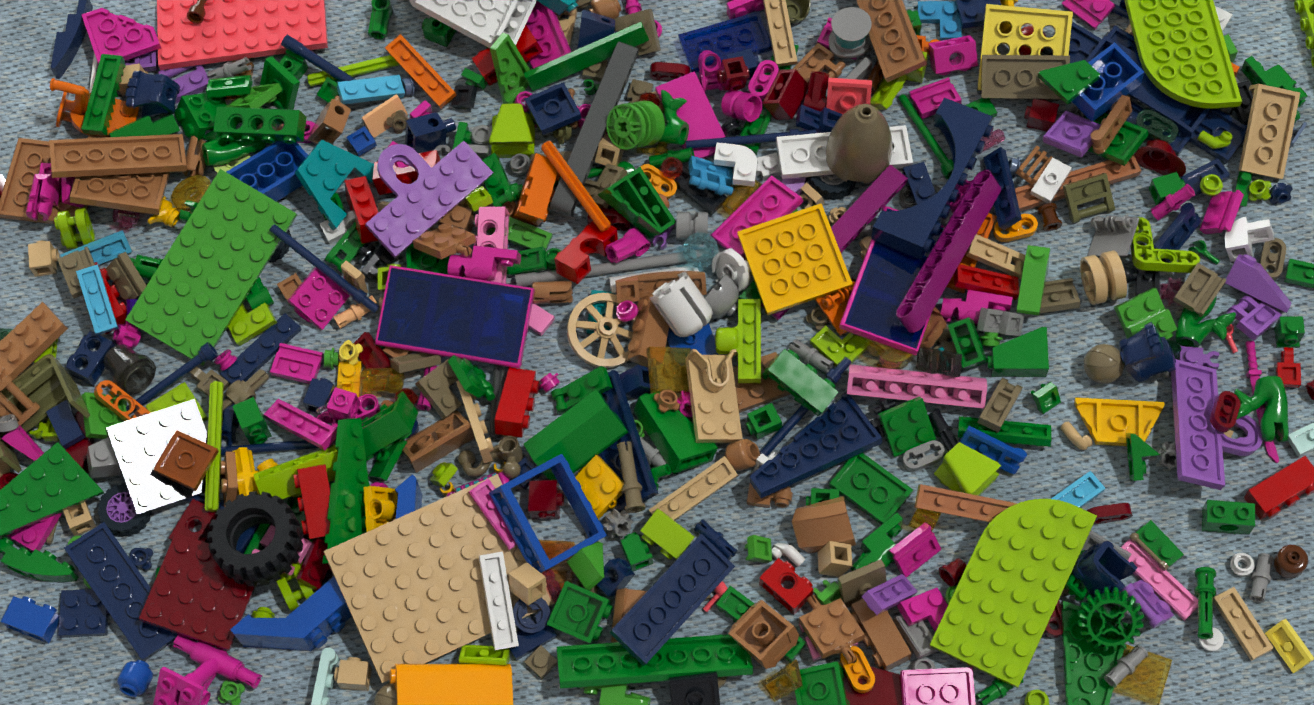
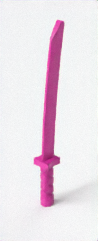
M1247 341L1245 343L1249 371L1246 376L1250 378L1252 393L1254 394L1256 380L1260 378L1262 371L1257 369L1255 341ZM1265 403L1256 410L1259 426L1266 409ZM1274 440L1272 442H1264L1269 457L1275 463H1279Z

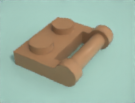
M7 374L0 380V391L6 388L26 410L22 413L0 392V417L13 414L21 426L40 408V405L37 402H32L12 382L13 379Z

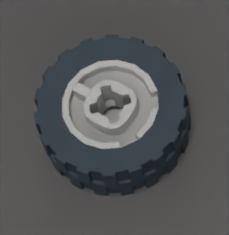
M835 174L809 177L811 187L826 200L843 199L845 196L850 195L856 184V181L847 180L846 182Z

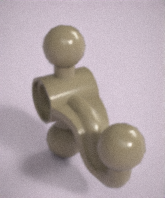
M502 435L503 439L500 440L497 446L493 447L494 451L490 452L493 461L484 463L482 459L480 465L473 468L472 466L476 461L475 454L470 450H464L459 454L458 462L468 476L477 477L485 474L492 462L504 460L506 463L503 466V474L508 478H516L521 472V467L518 463L524 458V453L517 440L518 437Z

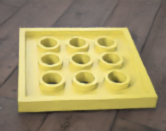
M986 4L977 91H981L982 55H1000L997 51V47L1000 44L1008 45L1009 53L1006 55H1020L1019 48L1021 46H1028L1031 49L1030 55H1041V49L1047 47L1052 50L1053 55L1069 56L1073 12ZM1003 22L1009 23L1012 27L1011 32L1008 34L1002 33L999 29L1000 24ZM1025 24H1029L1033 28V33L1029 36L1023 35L1021 32V27ZM1051 26L1055 30V35L1051 38L1045 37L1043 35V28Z

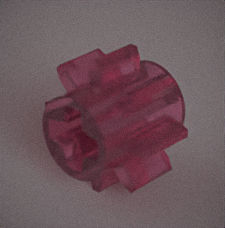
M114 209L113 222L118 223V228H132V225H137L139 212Z
M1169 277L1167 284L1162 283L1160 290L1164 292L1161 295V299H1166L1168 305L1176 303L1173 299L1184 284L1180 277L1173 280Z

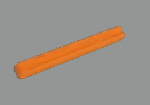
M551 141L542 144L541 150L599 230L604 232L610 228L611 223Z

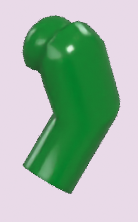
M668 464L651 468L656 487H659L657 483L659 478L671 474V468Z

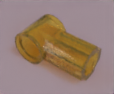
M755 180L754 187L735 185L732 195L728 196L722 204V208L727 214L731 215L762 183Z

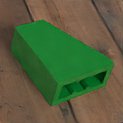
M1047 327L1038 328L993 347L991 356H987V369H991V377H1046L1049 370Z

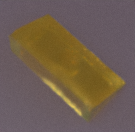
M797 659L773 672L761 682L774 702L802 686Z

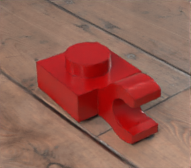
M1284 347L1283 351H1281V362H1277L1275 365L1276 376L1281 377L1284 387L1299 388L1301 386V363H1294L1293 348Z

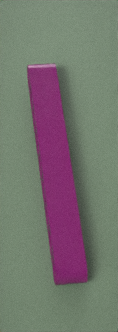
M889 165L831 227L841 253L908 181V178L893 165ZM790 308L771 315L776 320H779Z
M989 170L981 171L974 177L897 309L896 316L910 333L919 331L925 325L1001 192L1000 185Z

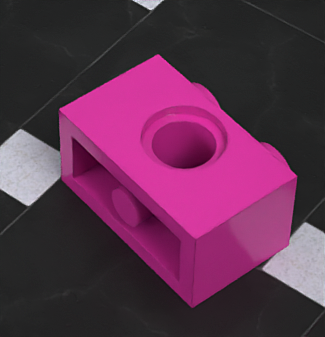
M970 35L928 43L931 68L936 74L947 75L954 70L968 71L971 67L978 66L976 41ZM957 53L955 59L949 60L952 54Z

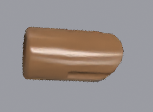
M191 136L186 153L187 171L182 172L187 176L189 170H191L190 178L200 179L203 177L206 167L202 153V144L206 142L202 139L198 141V138L195 136Z
M571 281L532 283V288L535 289L534 304L573 302Z

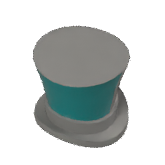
M847 7L835 13L831 21L832 31L829 36V49L835 56L855 58L869 50L871 39L868 33L871 29L872 21L866 11L856 7Z

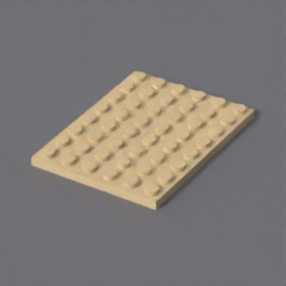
M498 474L489 477L495 488L502 485ZM483 481L323 551L381 683L390 680V669H394L395 664H425L491 633L478 556L503 552L508 585L509 573L525 564L526 561L517 545L510 550L507 549L468 493ZM546 583V594L541 598L550 606L555 601ZM510 592L513 609L519 598ZM526 605L528 613L525 614V616H523L522 618L539 611L540 609L531 610L530 607Z

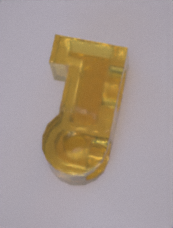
M393 368L363 369L361 373L362 395L372 394L373 391L385 390L390 393H397L403 388L405 375L404 373H398Z

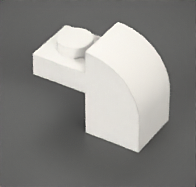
M1243 217L1234 221L1231 231H1226L1225 248L1230 262L1235 261L1239 254H1247L1253 257L1252 244L1274 240V232L1270 220L1248 223L1247 218Z

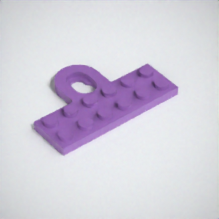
M465 141L461 142L432 168L410 146L404 144L391 145L381 153L377 163V171L381 180L397 197L371 218L365 226L389 253L396 258L413 244L414 239L427 232L493 175V171ZM400 161L405 165L413 167L418 174L417 180L412 184L402 183L396 177V172L393 169L394 163Z
M1176 359V370L1171 372L1178 480L1221 490L1225 487L1223 452L1238 456L1253 454L1263 441L1260 427L1250 416L1246 415L1237 419L1234 425L1246 433L1245 438L1232 439L1223 432L1216 430L1210 422L1212 409L1218 397L1216 369Z

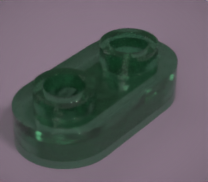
M1143 110L1137 115L1136 125L1147 129L1148 136L1155 140H1163L1169 144L1175 141L1178 127L1174 122L1152 110ZM1149 121L1151 124L1144 125L1143 122ZM1166 131L1169 132L1170 135L1164 136L1162 133Z

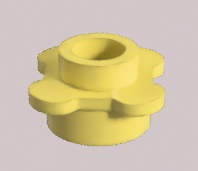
M346 340L339 349V360L348 361L351 365H356L363 347L360 344L355 345L350 340Z

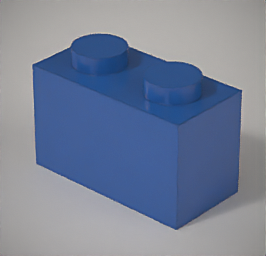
M13 596L1 623L8 629L49 644L59 625L57 609L47 604H44L43 607L36 605V601L25 596L22 599Z

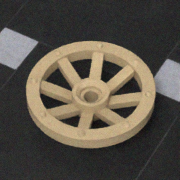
M597 293L584 298L575 306L568 319L567 337L572 350L581 360L594 367L614 368L629 361L627 360L629 351H624L616 335L632 340L633 332L618 327L623 321H620L618 318H612L613 305L618 306L620 304L617 303V295ZM606 303L605 317L592 304ZM586 309L597 322L577 321L579 314ZM604 325L609 326L610 330H605ZM576 328L594 330V333L579 342ZM596 339H599L601 341L596 357L588 353L584 348ZM608 341H611L619 357L604 359Z

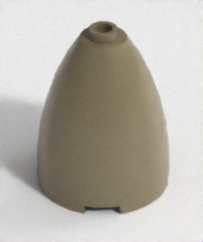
M859 104L847 110L838 119L826 145V162L830 170L837 177L846 182L851 180L864 182V184L875 181L891 162L892 135L890 127L884 115L876 107L870 104Z

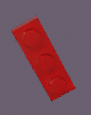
M959 264L954 272V287L1013 297V300L1019 297L1018 277Z

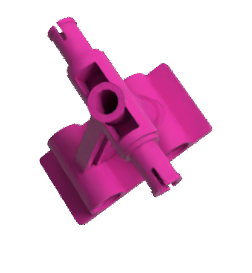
M179 634L174 640L173 647L189 654L192 661L200 664V666L185 676L162 667L159 672L153 705H207L211 693L207 690L217 673L231 681L239 680L253 689L259 685L262 675L246 668L242 661L228 655L223 649H217L200 641L195 642Z

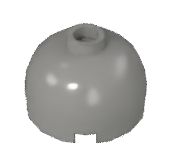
M726 274L718 280L705 296L713 311L711 318L714 319L721 318L725 314L731 316L738 308L735 304L739 298L738 287Z

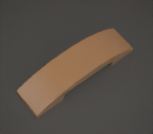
M666 271L635 275L616 280L617 303L626 300L631 302L640 301V298L653 293L665 282L669 283L672 280L677 281L680 279L678 274L682 272H687L701 294L707 295L705 272Z

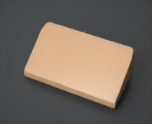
M396 94L364 115L362 121L371 136L375 138L392 127L387 125L386 120L388 117H391L398 110H403L406 114L407 111Z

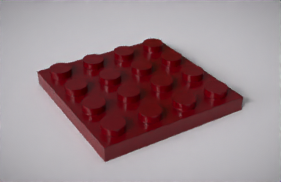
M175 532L139 620L230 651L235 639V635L230 629L243 619L255 587L247 586L245 582L244 584H238L233 578L229 579L213 559L208 543Z

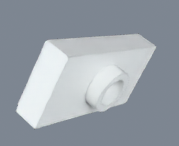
M1052 157L1030 194L1046 203H1051L1070 174L1072 167Z

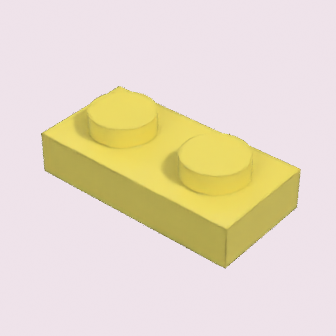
M1287 619L1280 621L1265 632V635L1292 673L1298 672L1314 660L1313 655Z

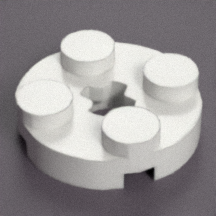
M732 248L726 249L714 256L712 272H716L718 277L715 280L716 283L726 274L737 285L739 292L745 290L749 285V273L751 272L748 261H744L742 256Z

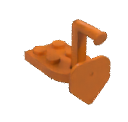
M52 78L50 90L64 92L58 110L56 127H60L62 121L71 122L79 132L83 133L81 128L91 93L83 86ZM69 93L75 94L74 101L68 100ZM115 99L116 105H113L114 112L111 113L112 120H109L110 127L107 128V132L109 133L136 121L139 107L128 108L126 101Z

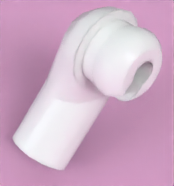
M783 543L773 545L772 557L774 559L786 556L797 567L805 561V558L794 546Z

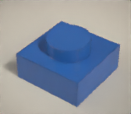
M365 126L346 137L358 156L377 146L376 141Z

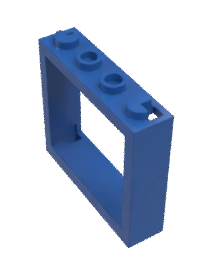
M563 454L489 492L525 561L540 573L576 554L580 549L607 536L603 525L594 513L591 503L587 500L580 483L576 480ZM551 468L588 536L584 541L550 560L511 491V488Z

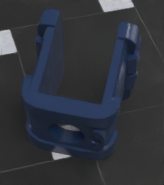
M133 71L132 78H129L127 85L129 88L126 89V106L128 108L142 106V117L148 115L152 118L160 114H174L180 85L163 74L152 75L142 71Z
M1152 322L1145 324V327L1132 337L1122 339L1119 342L1120 355L1126 370L1138 382L1146 381L1150 376L1176 370V359L1173 355V350L1164 336L1160 338L1159 332Z
M1110 541L1097 543L1082 552L1072 570L1074 576L1083 582L1092 597H1096L1094 592L1096 589L1100 591V594H1103L1105 586L1108 587L1109 593L1113 592L1114 587H1117L1120 592L1125 587L1120 580L1129 577L1137 569L1133 562L1127 561L1113 548L1114 545Z

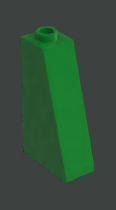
M659 392L646 393L638 398L633 412L642 423L666 463L670 466L673 474L712 462L718 449L716 444L696 443L694 424L679 410L675 411L672 409L667 412H661L658 409L657 401L654 400V395Z

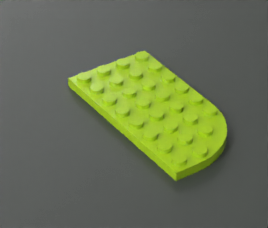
M1124 0L1142 68L1150 81L1160 91L1176 101L1194 107H1240L1242 99L1213 0Z
M1054 499L1027 500L1017 503L998 514L983 531L929 646L1018 688L1097 515L1070 503Z

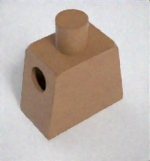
M339 96L331 99L321 111L308 138L311 142L317 144L319 141L324 140L332 144L342 134L351 109L346 104L341 103Z

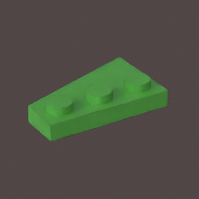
M502 33L490 47L503 104H514L517 95L523 92L529 85L524 73L530 69L509 34Z

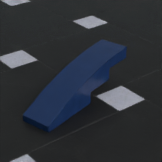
M79 0L77 13L68 14L65 32L56 33L51 62V70L56 79H61L83 42L87 30L82 14L92 11L93 6L90 0Z
M801 104L797 109L796 126L806 130L816 129V133L831 132L843 114L826 107L820 112Z

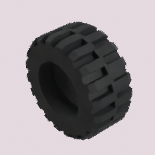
M257 491L249 492L248 496H244V494L237 495L236 500L232 502L228 500L224 503L226 507L223 510L218 509L215 513L216 520H211L209 525L211 531L207 535V540L210 543L208 546L209 551L223 573L229 579L233 578L238 584H244L245 582L247 586L255 587L256 583H260L261 586L268 585L269 580L272 579L276 582L281 579L280 575L282 573L288 574L292 570L291 564H296L300 558L297 552H301L303 549L301 525L289 505L284 503L278 496L272 497L267 492H262L259 495ZM257 524L275 526L273 540L262 551L254 554H242L236 551L239 537L251 526Z

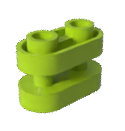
M86 208L76 209L75 216L72 217L69 211L58 212L57 217L54 218L56 229L61 232V244L66 246L67 250L78 248V242L81 241L83 245L95 241L94 229ZM74 225H77L79 233H76Z
M304 560L301 564L292 563L291 566L295 567L294 573L292 575L283 573L280 575L281 579L276 581L290 611L299 607L298 600L304 597L307 600L316 592L299 581L298 584L301 589L292 592L288 583L289 580L295 577L297 579Z

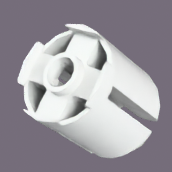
M682 272L678 274L680 279L677 281L672 280L669 283L665 282L652 293L653 297L649 299L675 335L688 337L700 331L703 326L710 322L713 311L687 272Z

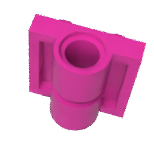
M314 267L287 302L294 307V311L301 318L309 323H313L318 329L323 330L350 295Z

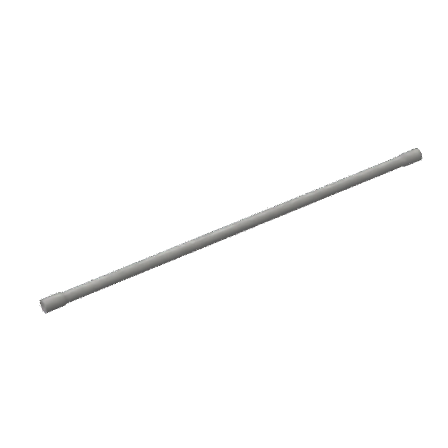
M874 224L867 225L856 238L872 236ZM719 246L622 260L618 263L591 265V271L585 277L713 259L715 255L725 249ZM556 270L515 275L516 285L523 287L532 286L533 282L568 280L557 274Z

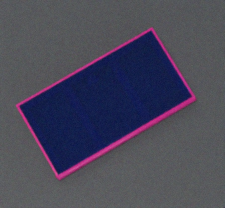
M884 206L882 209L886 212L898 211L888 206ZM942 225L937 236L933 235L931 239L933 240L932 246L928 253L924 252L921 259L871 239L839 328L917 355L929 318L919 331L910 333L896 316V312L946 226Z
M390 265L375 345L446 357L455 355L470 361L520 369L535 289Z

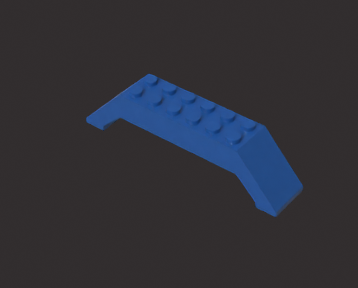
M412 474L395 489L398 496L396 519L422 508V491L416 477ZM332 577L286 618H252L248 614L230 630L243 647L312 651L315 648L322 647L327 642V637L333 632L337 633L342 630L346 624L345 622L352 616L335 577Z

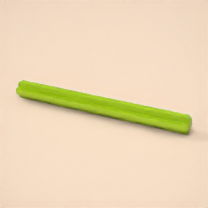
M213 381L210 384L207 444L217 448L219 452L206 473L205 510L208 512H215L219 509L224 384L218 381Z

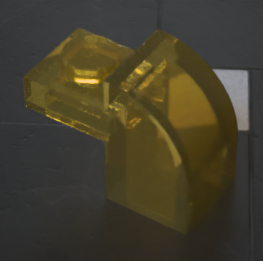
M901 333L897 337L898 339L910 343L912 342V340L904 333ZM868 338L865 342L867 351L871 355L879 357L876 366L880 368L901 370L916 356Z

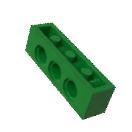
M217 107L213 132L221 140L228 142L234 139H241L244 142L250 143L254 142V140H262L265 143L282 141L286 144H295L296 142L304 141L307 117L300 110ZM242 122L241 127L236 129V126ZM263 123V126L260 129L256 130L257 126ZM281 124H284L283 128L277 131V128Z

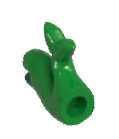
M661 90L662 105L667 125H665L662 138L658 142L683 145L688 138L689 124L678 117L677 110L687 100L684 98L673 99L670 93Z
M211 131L203 136V139L209 142L202 144V153L207 166H216L232 162L247 154L261 151L265 148L266 143L262 142V140H254V142L250 143L244 142L241 139H234L227 144L228 141L221 140L217 134Z
M1217 296L1202 318L1196 312H1191L1184 307L1177 324L1176 342L1181 346L1199 347L1205 337L1211 332H1214L1221 340H1224L1227 336V327L1234 321L1236 313L1224 314L1216 319L1199 323L1213 310Z
M1267 376L1256 380L1252 397L1247 396L1239 389H1235L1234 394L1238 396L1241 403L1237 419L1250 414L1267 402L1260 423V431L1264 442H1272L1275 435L1278 442L1288 441V402L1281 377Z

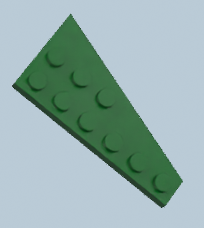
M361 418L338 420L335 445L338 450L337 462L333 463V471L336 472L335 483H331L327 517L330 522L329 534L325 535V543L328 544L327 550L367 532L363 498L364 487L369 486ZM325 555L323 556L322 564L328 563Z
M57 442L0 490V536L15 532L14 530L32 525L58 514L66 508L84 503L85 500L105 493Z
M1062 601L1066 705H1109L1114 687L1105 681L1104 676L1118 664L1117 661L1123 656L1124 649L1121 645H1118L1117 651L1114 652L1112 646H1109L1105 652L1103 651L1102 644L1096 649L1093 646L1094 641L1087 643L1085 639L1087 635H1081L1080 629L1082 627L1078 626L1077 623L1081 619L1078 617V611L1083 609L1080 606ZM1094 612L1091 617L1093 628L1097 626V622L1101 618L1097 612ZM1106 616V620H1107V621H1108V620H1111L1112 622H1113V621L1115 622V619H1114V618L1111 619V618H1109V617ZM1121 621L1123 627L1126 628L1128 623ZM1109 631V632L1105 633V635H1115V634H1117L1116 632H1113V631Z

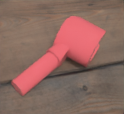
M1230 324L1227 327L1226 340L1232 352L1236 353L1238 349L1231 335L1234 332V326Z
M723 581L714 589L716 595L702 608L704 611L708 612L728 589Z

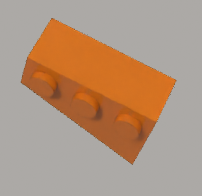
M537 153L533 156L513 216L514 219L537 227L541 222L546 221L549 212L547 207L555 193V189H553L555 181L558 182L560 178L559 173L547 157Z

